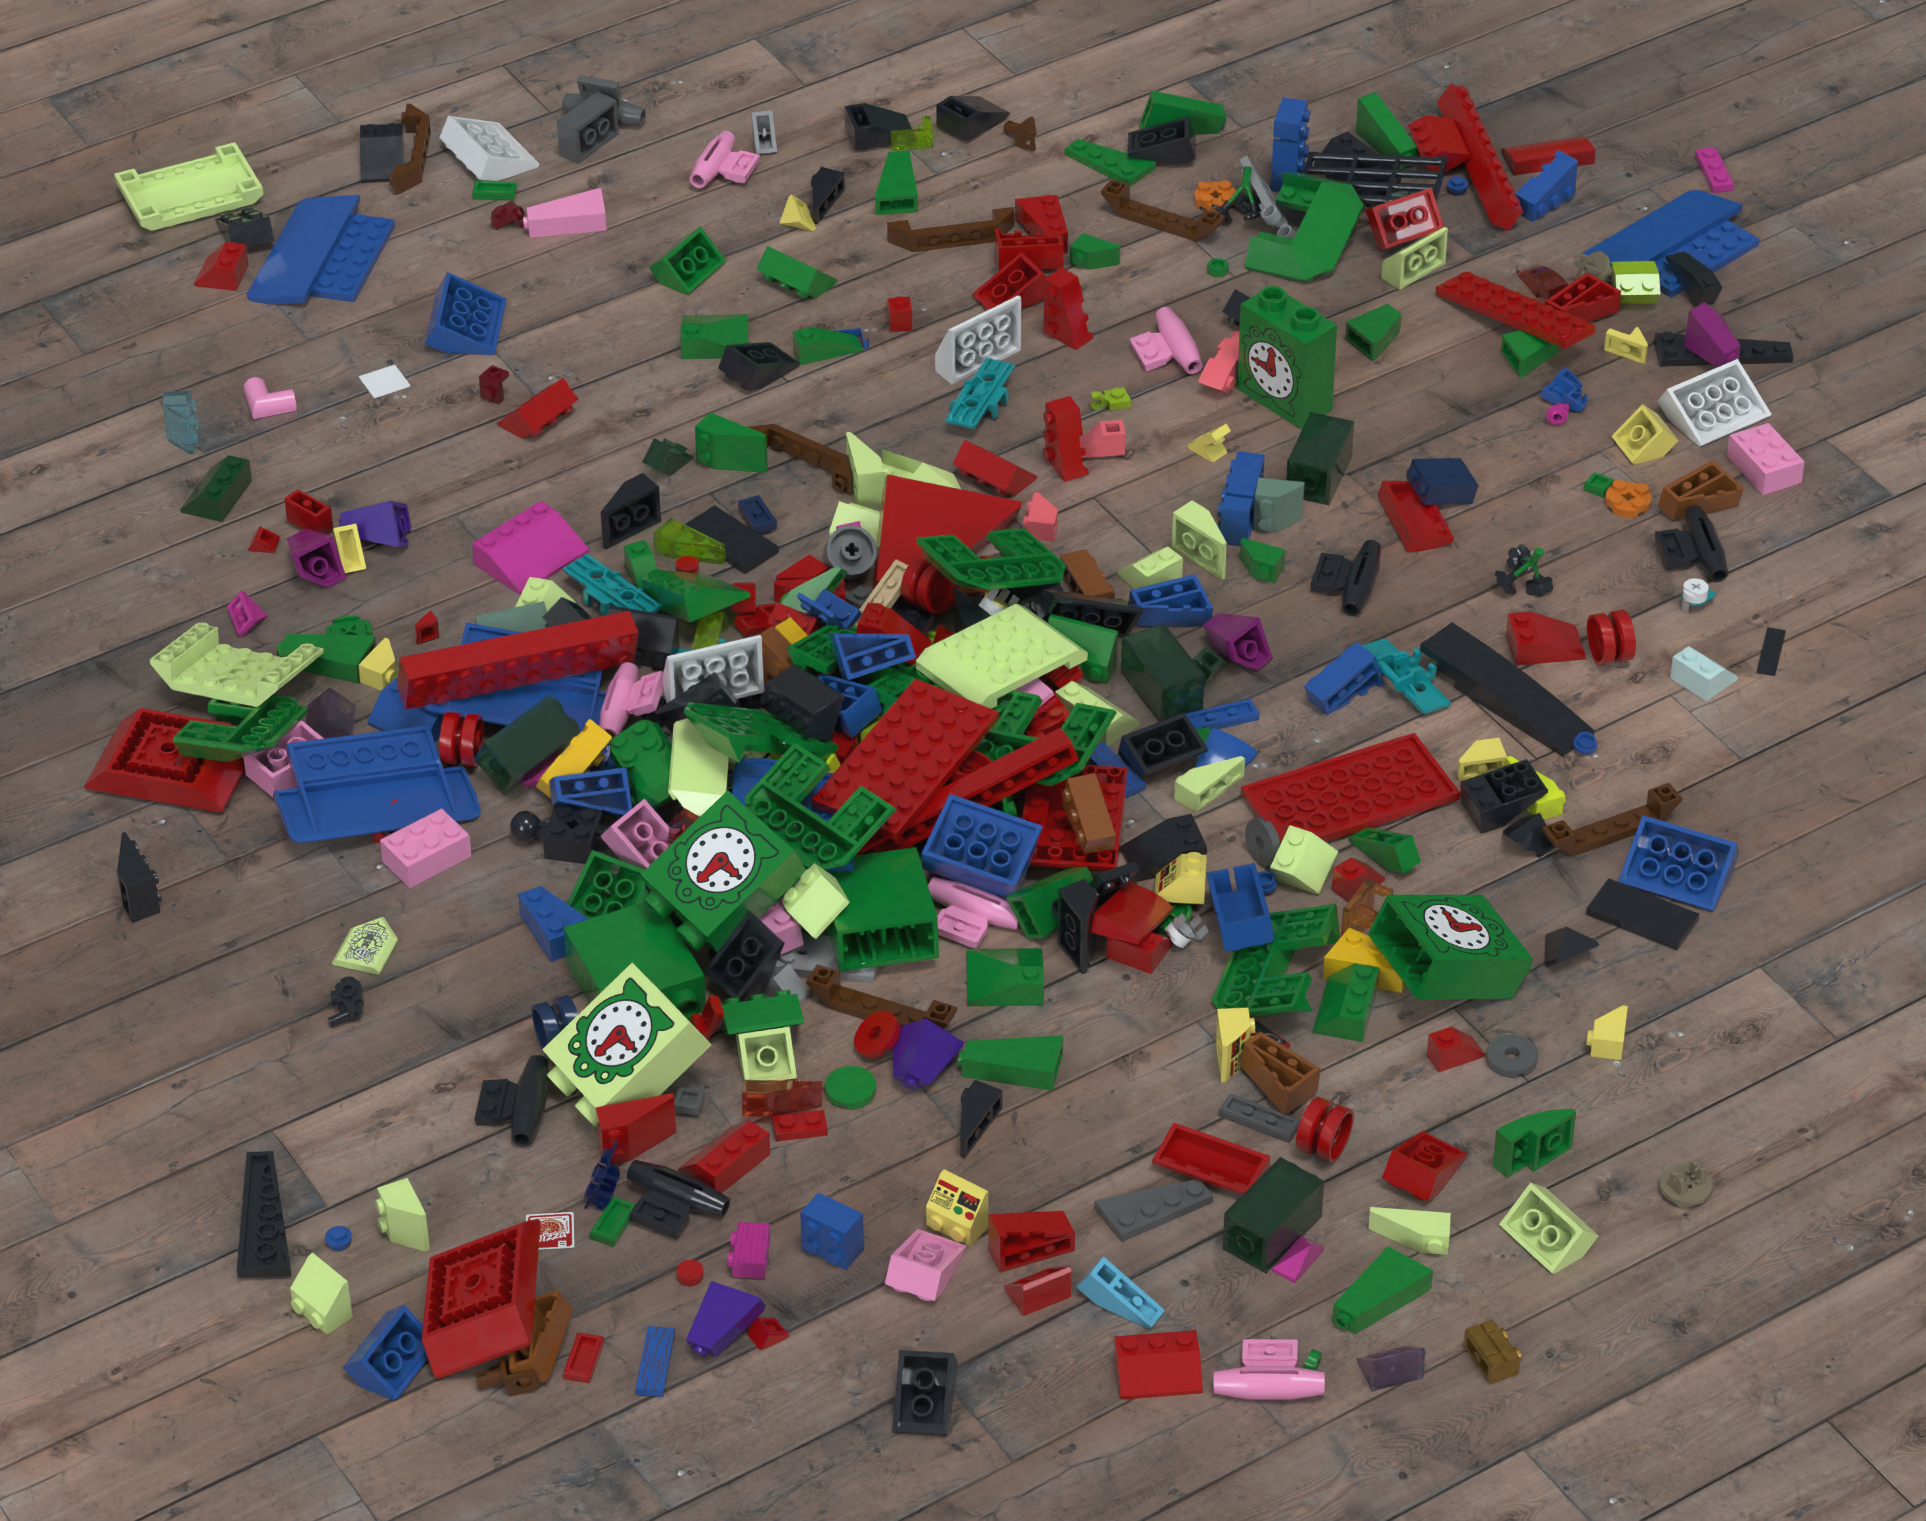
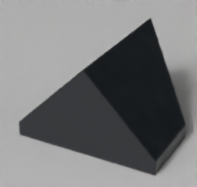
M1540 813L1520 818L1503 830L1504 835L1524 845L1528 851L1531 849L1536 852L1538 858H1541L1555 848L1542 832V827L1547 825Z
M1567 926L1545 934V965L1549 967L1599 946L1598 941Z

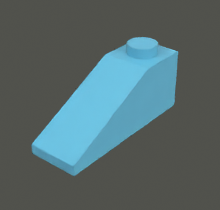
M1104 1256L1087 1272L1076 1286L1096 1305L1148 1330L1153 1327L1165 1311Z

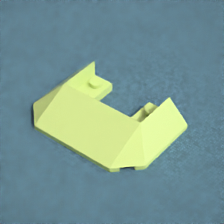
M882 449V464L887 466L888 475L961 489L953 473ZM839 501L829 530V536L836 531V526L860 521L861 527L871 534L877 547L880 512L851 502L846 504Z
M687 718L675 722L673 726L668 793L673 800L678 799L685 809L682 813L688 821L694 823L726 792L728 769L734 772L736 761L710 747ZM744 750L741 759L763 758L768 752Z

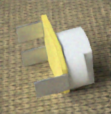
M1004 588L997 597L999 589H993L989 593H985L979 606L990 615H994L1017 604L1019 598L1013 595L1007 604L1004 601L1010 591Z

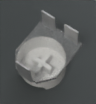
M1182 913L1178 918L1175 917L1165 928V931L1175 945L1184 948L1191 940L1199 943L1203 942L1201 939L1209 930L1204 925L1196 932L1195 928L1202 921L1198 914L1189 922L1186 921L1187 919Z

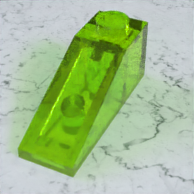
M670 518L653 532L654 549L672 559L690 555L703 563L720 565L726 563L724 544L673 518Z

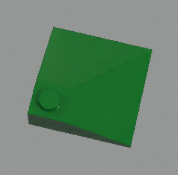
M748 314L682 316V359H722L726 345L748 343Z
M592 850L566 904L588 919H592L644 902L643 898L648 894V890L645 889L646 883L640 875L645 869Z
M1042 948L966 949L967 1006H1044Z

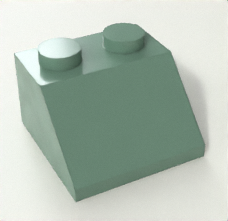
M1258 478L1255 493L1253 530L1277 533L1301 522L1303 518L1304 482Z

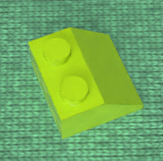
M1655 261L1610 263L1613 268L1611 274L1612 286L1621 291L1620 304L1657 303L1660 297V280Z

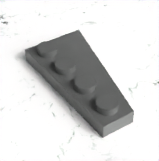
M1195 1179L1095 1200L1094 1208L1119 1240L1124 1242L1213 1203V1195L1201 1180Z

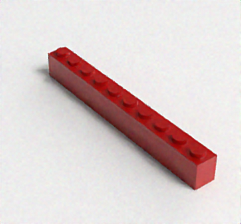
M1450 83L1437 101L1443 117L1455 120L1472 157L1464 161L1491 223L1509 231L1523 213L1520 201L1514 193V188L1503 169V164L1499 160L1497 151L1491 143V138L1485 130L1486 127L1483 125L1480 114L1474 106L1475 103L1469 95V90L1462 85L1457 86Z
M1058 728L944 786L897 841L875 833L856 855L906 849L930 837L949 794L988 807L1078 761L1072 741L1061 728Z

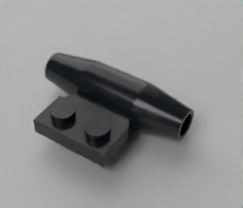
M1694 505L1686 509L1684 515L1687 531L1676 528L1655 532V541L1667 570L1689 567L1690 564L1698 560L1712 581L1720 582L1728 576L1725 551L1713 523L1700 506Z
M1366 540L1353 561L1346 559L1343 555L1321 553L1311 581V591L1334 594L1336 591L1343 590V612L1349 616L1358 615L1372 593L1379 572L1381 545L1375 540Z
M1135 862L1101 872L1088 883L1098 892L1097 910L1119 889L1131 883L1137 884L1133 877L1140 869ZM1058 898L1052 902V911L1057 918Z
M541 1055L530 1056L518 1080V1084L508 1079L483 1080L474 1118L477 1126L502 1125L503 1122L511 1119V1139L513 1143L519 1146L530 1145L542 1121L549 1089V1077L547 1076L549 1073V1062L547 1058Z
M634 1160L629 1166L627 1179L648 1192L640 1197L630 1212V1220L678 1239L689 1222L690 1211L723 1218L729 1209L730 1198L701 1180L666 1166Z

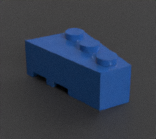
M1558 150L1554 154L1556 158L1549 165L1545 163L1541 167L1543 171L1536 178L1532 176L1515 193L1523 210L1521 216L1534 222L1575 196L1578 160Z
M1196 574L1130 590L1129 601L1143 608V613L1136 626H1204L1203 624L1212 618L1213 607Z
M828 633L842 679L845 680L916 658L908 634Z
M1356 642L1347 648L1337 659L1329 663L1318 675L1311 678L1304 688L1308 700L1326 715H1329L1349 704L1352 697L1358 694L1364 696L1368 694L1367 689L1375 685L1381 687L1385 684L1376 656Z
M825 674L818 677V679L845 695L836 727L850 738L855 736L882 712L875 687Z
M626 768L555 776L549 780L552 805L559 804L603 810V815L616 818L623 817L632 809Z
M542 886L519 893L520 916L550 961L553 962L566 957L563 927L588 920V918Z

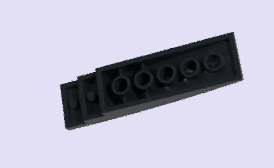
M1453 622L1420 644V651L1437 662V670L1455 681V689L1560 756L1564 757L1575 749L1573 741L1579 733L1589 732L1593 735L1595 734L1594 729L1538 682Z

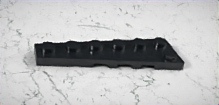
M1669 331L1655 333L1654 341L1660 367L1712 364L1685 347L1686 335L1673 334ZM1736 338L1740 344V364L1793 363V352L1790 342Z
M273 1151L247 1152L237 1262L238 1278L291 1276Z

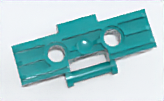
M986 358L972 380H965L963 389L957 398L949 404L951 411L946 417L945 422L975 429L981 418L987 413V410H990L992 412L991 417L996 419L1000 412L999 400L1001 399L1002 405H1006L1009 400L1007 388H1004L1003 385L1015 369V365ZM990 378L993 379V381H985V379Z
M588 554L562 568L563 572L586 587L583 591L584 604L590 606L592 604V597L601 603L600 615L602 616L608 615L610 605L652 613L662 608L660 603L644 593L643 588H637L624 579L620 572L610 570ZM593 575H599V576H600V578H591V577H592Z
M1386 638L1362 645L1376 656L1380 672L1393 683L1394 689L1402 692L1423 715L1451 706V702L1430 682L1434 680L1437 667L1430 663L1426 671L1422 666H1419L1422 652L1418 648H1415L1413 655L1410 656L1404 650L1399 651Z

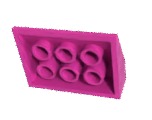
M543 501L537 502L472 543L474 565L520 596L529 577L548 579L561 571L562 568L589 553V548L561 515Z

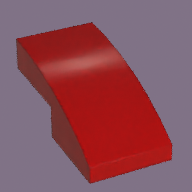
M776 603L758 605L755 614L736 616L734 625L745 636L764 632L766 630V622L773 612Z
M709 996L702 1014H691L689 1019L691 1024L707 1040L714 1033L724 1016L719 996Z

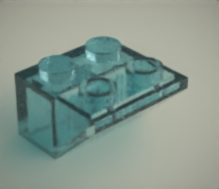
M191 391L164 392L163 410L168 441L188 454H194V447L199 444L198 431L200 430L199 417L195 415L197 413V400L192 399Z

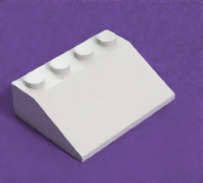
M448 116L439 137L446 144L445 146L456 154V158L461 160L466 165V168L471 170L480 181H500L539 167V163L498 122Z
M1018 295L949 329L935 354V372L950 384H954L976 373L986 358L1001 361L1021 351V297Z
M1738 359L1668 388L1657 400L1668 420L1698 447L1714 442L1772 415Z
M761 635L667 656L662 677L663 696L666 702H670L714 672H716L737 699L763 693Z

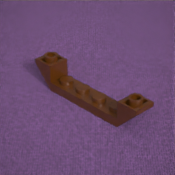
M407 104L405 112H402L401 121L406 127V133H416L413 141L414 149L411 150L412 161H409V165H395L394 173H390V186H394V195H399L422 183L431 136L430 117L412 104Z
M1110 180L1101 190V195L1120 218L1195 242L1216 231L1225 220V215L1214 211L1205 210L1199 219L1195 220L1130 200V185L1119 181Z
M1014 208L992 209V220L915 230H911L908 220L887 222V241L911 252L995 242V228L1002 229V233H1008L1014 227Z
M776 424L748 427L766 434L767 448L771 446L832 473V488L850 496L853 494V474L847 455Z
M1670 783L1648 790L1647 804L1575 830H1571L1566 822L1561 820L1542 827V832L1555 847L1572 856H1577L1634 836L1642 815L1664 821L1682 802V797Z
M819 964L815 966L806 980V984L829 1009L863 1020L875 1012L884 1010L891 1012L898 1019L901 1026L927 1019L940 1028L945 1029L957 1012L956 1006L933 1000L925 1012L841 986L840 971Z

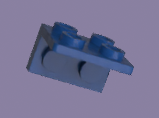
M826 589L822 590L815 601L800 592L797 595L801 602L800 607L808 612V615L817 618L826 625H838V629L851 630V626H854L862 615L859 609Z

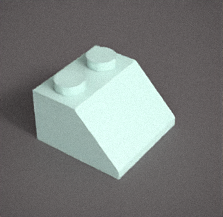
M1690 646L1673 656L1670 678L1705 701H1708L1738 680L1737 675Z

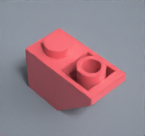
M1123 420L1100 421L1080 438L1081 448H1085L1086 455L1082 456V458L1125 455Z
M1034 492L1032 501L1027 503L1028 516H1024L1023 528L1027 529L1038 540L1054 542L1058 527V509L1040 493Z

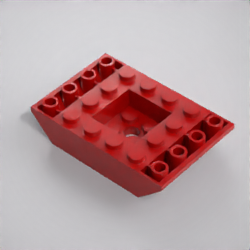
M139 708L119 723L84 786L85 789L223 813L245 772L244 757L231 762H222L182 756L173 742V737L190 720L233 725L225 722Z
M1085 765L1081 772L1069 777L1074 778L1096 773L1116 834L1114 848L1084 854L1081 845H1078L1076 834L1062 806V790L1065 789L1067 779L1053 786L1033 783L1026 787L1022 819L1043 826L1029 867L1060 869L1087 867L1091 871H1107L1118 867L1125 811L1127 768Z
M538 1218L519 1223L430 1257L422 1342L436 1379L532 1344L541 1221Z

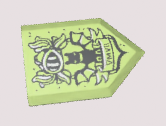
M384 917L350 929L332 961V965L380 975L398 942V938Z

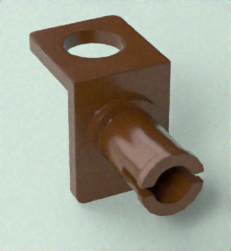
M1029 117L1020 124L1011 120L1005 122L1004 132L1015 135L1016 147L1033 152L1036 150L1034 136H1036L1037 132L1034 117Z
M505 1355L500 1356L501 1364L499 1368L476 1373L479 1390L504 1384L511 1397L540 1388L534 1369L511 1374ZM522 1378L531 1380V1383L526 1386L516 1384Z

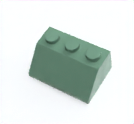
M544 601L478 615L475 616V623L523 633L546 628L545 624L547 622L542 617L547 613Z

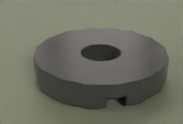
M1258 817L1250 820L1246 825V844L1253 859L1259 865L1266 867L1272 864L1278 851L1277 848L1280 847V839L1273 824L1268 820L1264 821L1263 817Z
M1514 1034L1502 1035L1494 1038L1488 1044L1486 1060L1490 1064L1489 1067L1501 1076L1518 1077V1074L1524 1073V1075H1527L1536 1068L1538 1051L1532 1041L1523 1036ZM1513 1054V1055H1516L1517 1057H1516V1058H1509V1057H1507L1506 1055Z

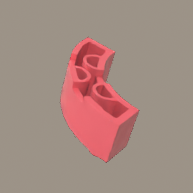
M1240 331L1233 332L1230 339L1225 337L1217 346L1218 353L1215 358H1209L1198 381L1200 384L1229 395L1238 377Z

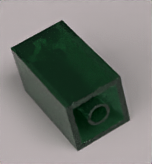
M1310 412L1287 460L1286 476L1287 481L1304 482L1305 501L1330 505L1352 458L1354 421Z
M1165 624L1122 637L1121 674L1158 722L1182 713L1187 714L1203 710L1204 673Z
M549 694L488 739L482 745L474 760L505 796L563 753L571 744V740L577 737L581 731L577 722L573 718H569L564 712L562 704Z
M1280 1157L1224 1213L1223 1250L1267 1274L1301 1235L1304 1236L1322 1217L1324 1180L1298 1167L1295 1163Z

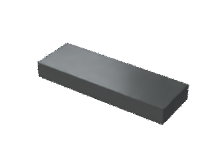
M1231 1093L1219 1109V1117L1290 1143L1297 1133L1301 1121Z

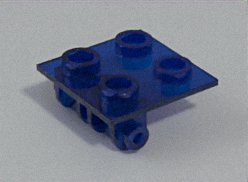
M615 1140L611 1149L605 1148L600 1159L602 1164L597 1163L591 1174L593 1183L590 1182L584 1193V1197L587 1198L584 1209H587L589 1204L592 1203L597 1209L604 1210L611 1201L621 1174L617 1165H610L618 1143L617 1140Z

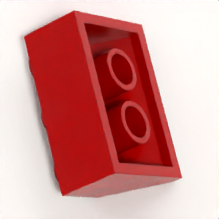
M1425 115L1408 125L1421 157H1448L1449 161L1445 172L1472 158L1453 118ZM1427 166L1430 171H1439L1440 166Z
M561 378L534 395L497 422V424L502 429L522 439L529 435L534 438L544 431L543 425L546 424L549 427L559 420L558 414L565 415L574 409L572 404L579 399L565 379Z
M967 440L963 441L953 462V465L960 468L959 473L969 478L972 475L976 476V482L986 487L989 484L994 485V491L1006 496L1007 492L1016 496L1037 478V475Z
M751 1120L733 1125L680 1166L678 1171L701 1180L723 1193L770 1155V1133Z
M1196 1330L1114 1336V1362L1121 1400L1203 1393L1200 1349Z

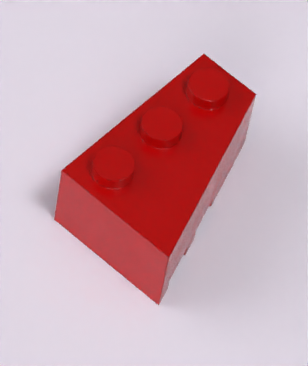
M1045 195L1015 199V220L1017 223L1021 222L1027 234L1030 233L1032 236H1034L1035 232L1062 235L1064 254H1068V230L1058 196Z
M995 228V252L999 271L1021 252L1039 269L1053 271L1058 268H1064L1062 235L1035 232L1034 236L1022 235V231L1016 230L1014 234L1002 233V229Z
M1060 268L1044 279L1043 332L1077 350L1094 338L1092 332H1088L1086 322L1089 318L1088 314L1083 312L1081 303L1084 302L1079 278L1064 268Z
M1585 273L1546 300L1545 305H1551L1555 309L1568 312L1572 316L1590 322L1619 312L1621 291L1597 277Z
M1071 396L1046 402L1045 413H1043L1045 430L1043 431L1045 448H1043V455L1045 460L1050 462L1064 482L1089 475L1088 468L1083 465L1082 456L1086 455L1084 447L1081 448L1079 436L1083 435L1080 408Z
M1064 1211L988 1214V1251L999 1272L1002 1273L1075 1251V1231Z

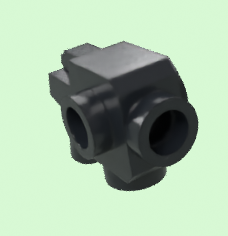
M354 977L342 978L335 985V990L331 991L332 1005L338 1006L341 1009L340 1013L328 1018L332 1027L349 1019L352 1022L361 1019L360 1015L363 1014L362 1006H364L363 989L360 981Z

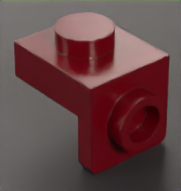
M511 200L491 211V224L497 230L514 220L522 228L524 226L523 217H526V214L521 206H517Z
M494 365L486 369L479 376L481 398L499 405L504 400L502 382L509 377V371Z

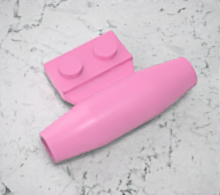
M722 131L707 144L696 160L690 176V182L694 187L702 188L720 173L725 176V179L733 180L737 183H745L758 165L760 155L742 150L732 152L735 136L730 131Z
M1162 307L1155 314L1160 333H1151L1149 331L1130 338V344L1146 372L1166 365L1171 358H1174L1189 374H1196L1202 369L1203 364L1197 344L1184 322L1169 307Z
M629 662L621 664L609 684L600 711L599 727L611 735L612 739L621 733L630 714L638 716L656 711L663 690L662 671L642 676L641 680L638 681V667Z
M936 877L930 880L928 887L932 899L947 907L942 909L937 916L938 935L977 949L987 934L988 924L1015 930L1021 928L1008 901L961 882Z
M1243 1339V1367L1214 1371V1394L1247 1400H1293L1325 1394V1372L1298 1368V1340Z

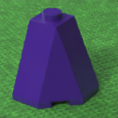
M388 501L340 513L339 526L356 524L360 539L399 548L408 547L409 541L405 537L406 533L411 532V521L407 504Z
M927 1019L901 1026L900 1037L893 1047V1078L902 1082L904 1087L912 1090L929 1085L959 1052L964 1042Z
M711 1281L686 1338L687 1343L692 1348L691 1351L702 1357H707V1354L717 1357L765 1310L766 1305L762 1299Z

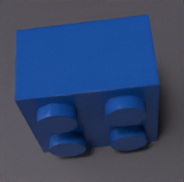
M819 1192L800 1212L802 1249L809 1254L816 1255L832 1265L847 1270L864 1251L863 1213Z

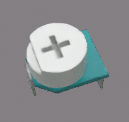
M1696 578L1689 579L1683 585L1682 611L1688 614L1689 605L1701 606L1707 601L1713 604L1714 597L1717 594L1709 589L1705 581Z

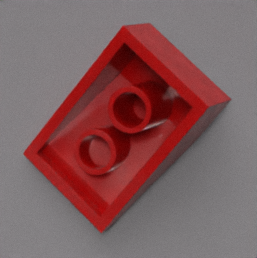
M1432 188L1365 210L1379 251L1431 234L1444 227Z
M1021 252L972 293V295L987 310L1019 295L1021 297V308L1038 303L1044 298V279L1046 276Z
M867 603L856 633L908 634L916 658L905 662L915 665L916 660L925 648L930 647L932 644L929 638L891 608L884 607L880 603Z
M1531 611L1508 613L1506 637L1516 666L1586 659L1576 625Z
M673 1093L595 1107L598 1145L604 1166L631 1161L676 1133Z
M1422 1131L1391 1151L1382 1179L1388 1181L1394 1188L1404 1189L1412 1193L1413 1197L1418 1200L1429 1201L1441 1192L1467 1159L1468 1153Z

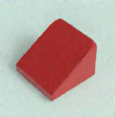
M259 526L251 539L248 550L274 553L280 536Z
M432 611L425 614L415 624L416 643L418 645L439 638L438 620Z
M756 1318L747 1332L759 1350L767 1349L789 1337L787 1331L776 1318Z

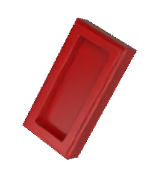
M577 1332L563 1371L564 1380L590 1384L604 1345V1336Z

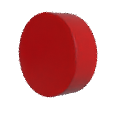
M682 556L676 560V571L698 573L699 561L694 556Z
M685 1260L677 1266V1280L682 1285L694 1286L703 1280L704 1272L700 1262Z

